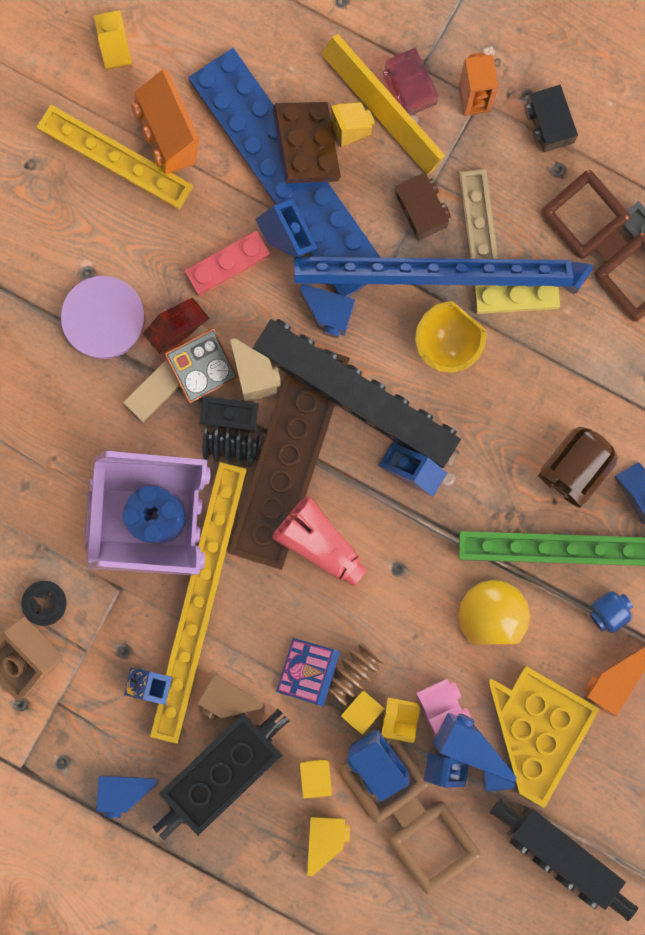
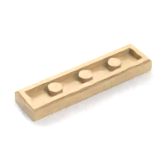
M485 168L459 171L469 258L498 259L487 170Z
M201 324L184 342L207 331V329ZM167 360L123 402L143 423L180 387Z

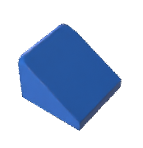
M572 262L573 286L562 287L572 294H577L593 270V266L590 264Z
M482 770L483 785L487 792L515 788L514 782Z

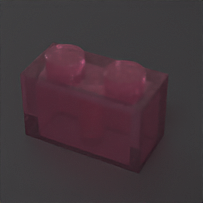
M416 47L386 60L385 71H383L384 79L389 87L393 86L397 94L394 95V98L410 116L437 104L439 95Z

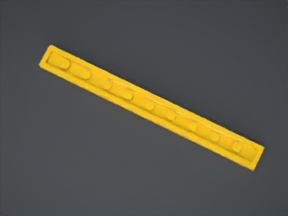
M219 462L198 545L200 551L205 554L204 568L200 569V574L191 575L166 672V676L172 677L166 705L158 703L150 735L152 738L176 744L179 743L247 473L245 468Z

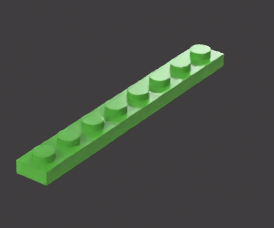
M460 531L459 560L645 566V537Z

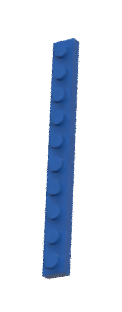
M294 257V283L560 287L573 286L574 280L571 260Z

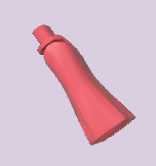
M310 496L302 499L274 532L273 539L309 560L326 573L341 581L345 579L352 586L356 585L367 571L359 563L360 557L357 556L352 546L336 530Z

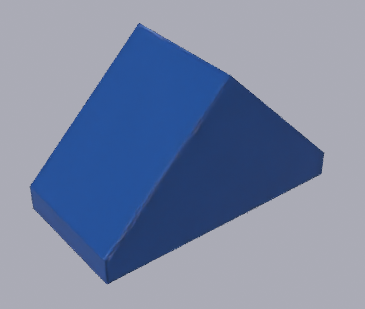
M428 752L424 781L440 787H465L469 765L443 754Z

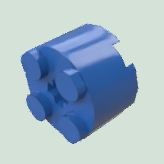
M143 486L128 498L122 513L123 522L128 531L135 538L151 544L170 542L181 534L186 524L184 504L175 493L159 486ZM154 510L159 515L157 520L151 519V514Z

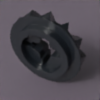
M50 581L33 583L25 590L21 600V607L25 617L30 622L40 626L55 624L64 616L67 606L64 591L57 584ZM51 592L49 603L55 609L45 608L38 615L40 604L37 603L34 597L45 599Z

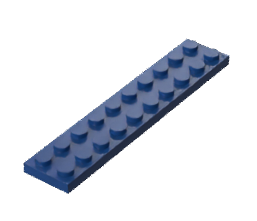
M234 47L188 77L189 82L275 205L294 200L318 248L309 253L312 257L381 258L328 182L285 183L273 114L274 104ZM331 284L337 294L346 297L351 296L366 286L361 284Z

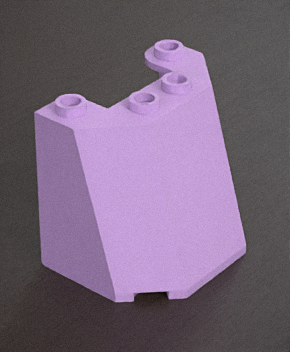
M104 451L95 456L93 480L89 481L84 538V546L88 551L87 569L177 575L200 574V569L204 568L205 554L200 551L199 546H195V543H198L200 539V527L196 526L197 515H200L202 510V499L198 498V493L210 481V468L207 467V460ZM149 485L159 486L175 493L184 504L186 524L181 534L173 541L151 544L135 538L128 531L123 522L122 513L128 498L137 489ZM154 510L152 512L151 519H158L159 515L156 514L157 511Z

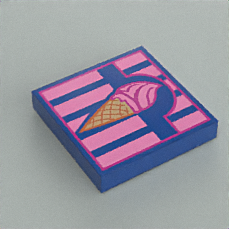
M293 638L276 692L324 706L340 651Z

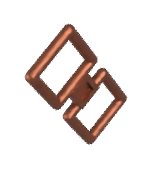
M586 170L543 207L541 214L578 258L584 259L595 249L598 250L606 262L595 271V278L629 318L637 322L645 316V302L636 308L608 274L641 246L645 249V233H639L630 242L623 237L618 229L629 221L630 214L592 170ZM588 183L616 217L582 245L555 214V211Z

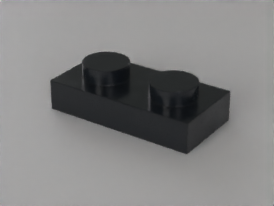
M203 396L199 424L211 427L217 425L219 428L229 427V429L234 430L240 429L242 431L255 432L259 403Z

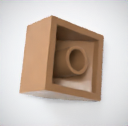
M25 616L0 636V683L18 702L22 701L49 675L63 658L57 649Z

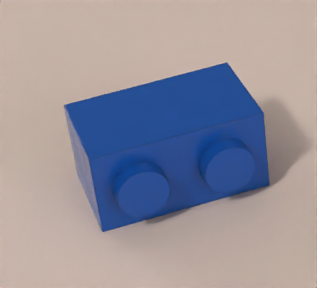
M378 729L349 746L347 758L349 767L354 773L360 774L366 790L371 795L375 794L380 802L409 785L410 772Z

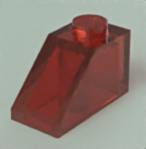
M192 297L160 313L143 334L158 353L162 354L177 346L210 318Z

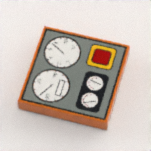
M214 328L163 353L188 403H192L239 378Z

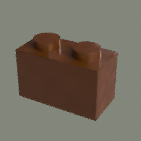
M426 172L395 185L394 193L417 241L448 227V218L451 217V214L445 202L440 203L436 195L439 193L437 184L433 178H428Z

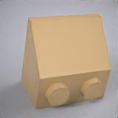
M236 338L231 339L232 352L244 401L251 402L276 396L277 387H281L277 365L271 366L269 358Z

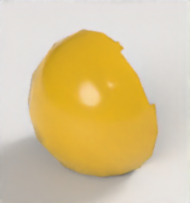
M447 301L435 305L423 315L417 326L415 341L418 353L427 365L440 372L455 373L468 369L479 360L486 346L487 332L453 301Z
M489 580L480 582L468 590L460 603L458 618L461 631L473 645L518 644L528 630L530 612L527 600L519 589L505 581Z

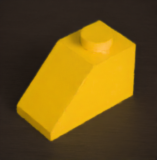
M361 102L331 106V124L341 147L371 135L372 125L375 124L370 110H365Z
M310 816L307 876H314L343 849L344 842H349L350 825L345 824V818Z

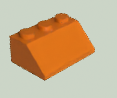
M162 69L135 91L134 103L131 104L136 120L140 119L143 124L142 133L145 141L152 144L154 149L152 150V155L156 165H161L166 175L196 164L199 137L168 69Z

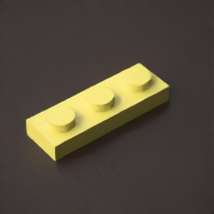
M475 286L476 314L560 308L559 287Z

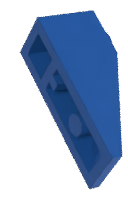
M447 713L433 741L439 753L515 783L517 777L474 725V720L462 713H459L458 716Z

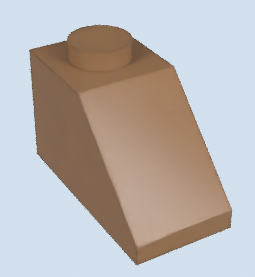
M216 674L197 703L202 706L200 712L213 720L217 716L226 718L262 709L264 703Z

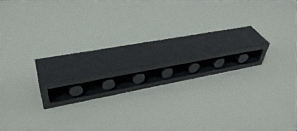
M280 319L276 321L269 320L252 349L269 358L273 366L277 365L278 369L397 444L430 458L441 468L446 466L461 441V438L456 436L457 431L446 424L440 426L432 421L433 416L422 409L416 411L408 406L410 402L403 396L389 394L385 391V385L375 379L367 380L361 376L363 372L351 364L343 365L337 361L339 357L327 349L321 351L314 346L315 342L306 335L301 334L298 336L290 331L291 326Z

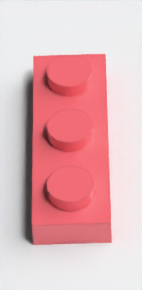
M255 231L186 269L185 273L196 293L200 296L269 258L270 253L258 232Z

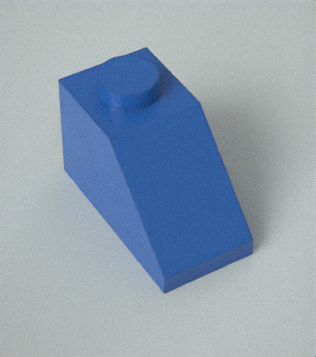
M293 199L272 206L255 219L267 244L295 258L318 249Z
M302 284L300 295L318 328L323 329L322 333L338 338L339 334L345 336L354 309L355 299Z
M392 442L378 465L411 487L432 497L447 475V472L430 458Z
M638 462L614 477L642 524H645V468Z
M99 776L97 812H104L103 817L121 818V813L128 812L158 784V778Z

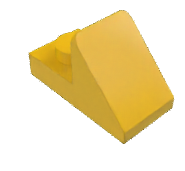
M121 11L94 15L105 70L132 65Z

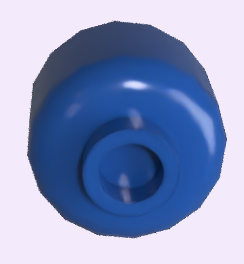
M609 591L592 603L590 617L601 632L606 630L609 633H614L631 621L632 614L630 609L633 608V605L625 594L619 596L616 592Z

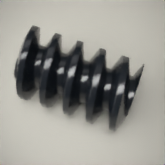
M206 425L202 445L203 459L207 460L211 453H213L214 460L218 462L222 455H224L225 462L229 464L235 456L237 465H241L246 458L247 466L252 467L255 460L258 461L262 433H259L256 440H253L251 431H248L245 438H242L240 429H237L234 436H231L229 427H226L223 434H220L217 425H215L211 433L208 431V425Z

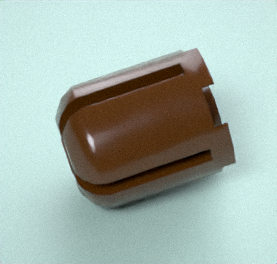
M577 427L570 431L543 465L538 477L549 488L553 487L565 496L564 499L580 508L583 504H586L616 466L618 456L614 447L603 436L592 429Z

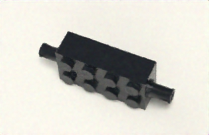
M277 708L260 726L258 724L255 726L243 713L158 793L170 805L171 810L156 825L152 826L154 831L158 833L166 825L167 828L159 835L165 841L176 828L184 823L199 836L283 756L271 743L273 741L271 738L290 720L284 716L278 723H275L283 714Z
M501 798L493 806L490 814L497 817L510 828L507 834L512 837L509 842L511 845L525 855L531 852L534 855L532 861L547 873H550L551 870L557 873L555 879L570 891H573L574 888L578 889L580 893L577 897L594 910L598 906L606 910L609 906L625 918L627 922L632 919L639 907L619 893L626 884V881L534 809L527 806L519 814L503 802Z

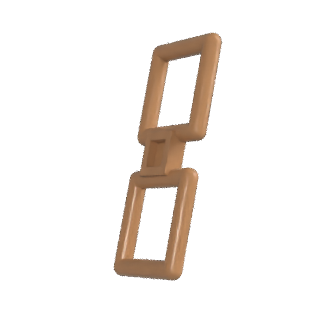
M385 738L416 781L415 784L379 809L349 767L348 762L339 768V772L374 822L380 823L394 814L403 828L390 837L389 843L426 894H431L478 860L481 853L445 802L439 801L427 811L416 796L425 791L430 786V783L424 781L425 774L400 740ZM440 815L467 853L429 880L403 842Z

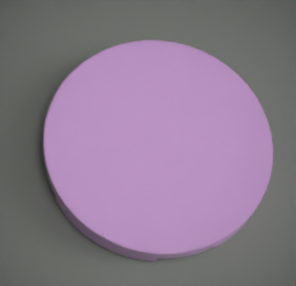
M96 276L80 282L69 292L62 306L61 324L66 338L79 352L95 359H111L128 352L137 342L144 329L145 313L138 294L130 285L115 277Z

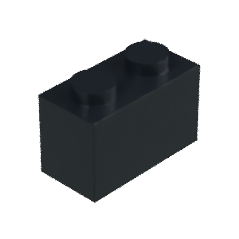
M561 84L529 94L524 109L528 120H533L535 126L533 136L537 146L541 145L543 152H548L575 143L578 133Z

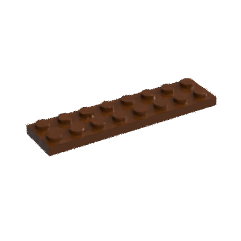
M336 354L339 357L337 361L347 366L350 358ZM288 374L285 376L228 552L231 555L278 570L283 569L289 549L273 539L274 532L295 506L306 497L335 407L334 403Z

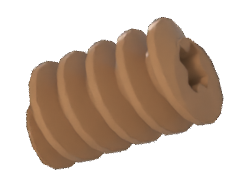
M363 643L358 644L361 651L360 654L355 651L350 652L353 659L352 662L347 659L342 660L344 670L335 667L334 671L337 677H332L329 691L345 706L349 705L346 695L353 698L357 697L354 687L361 690L365 689L362 679L369 682L373 681L370 671L377 674L381 673L378 663H383Z

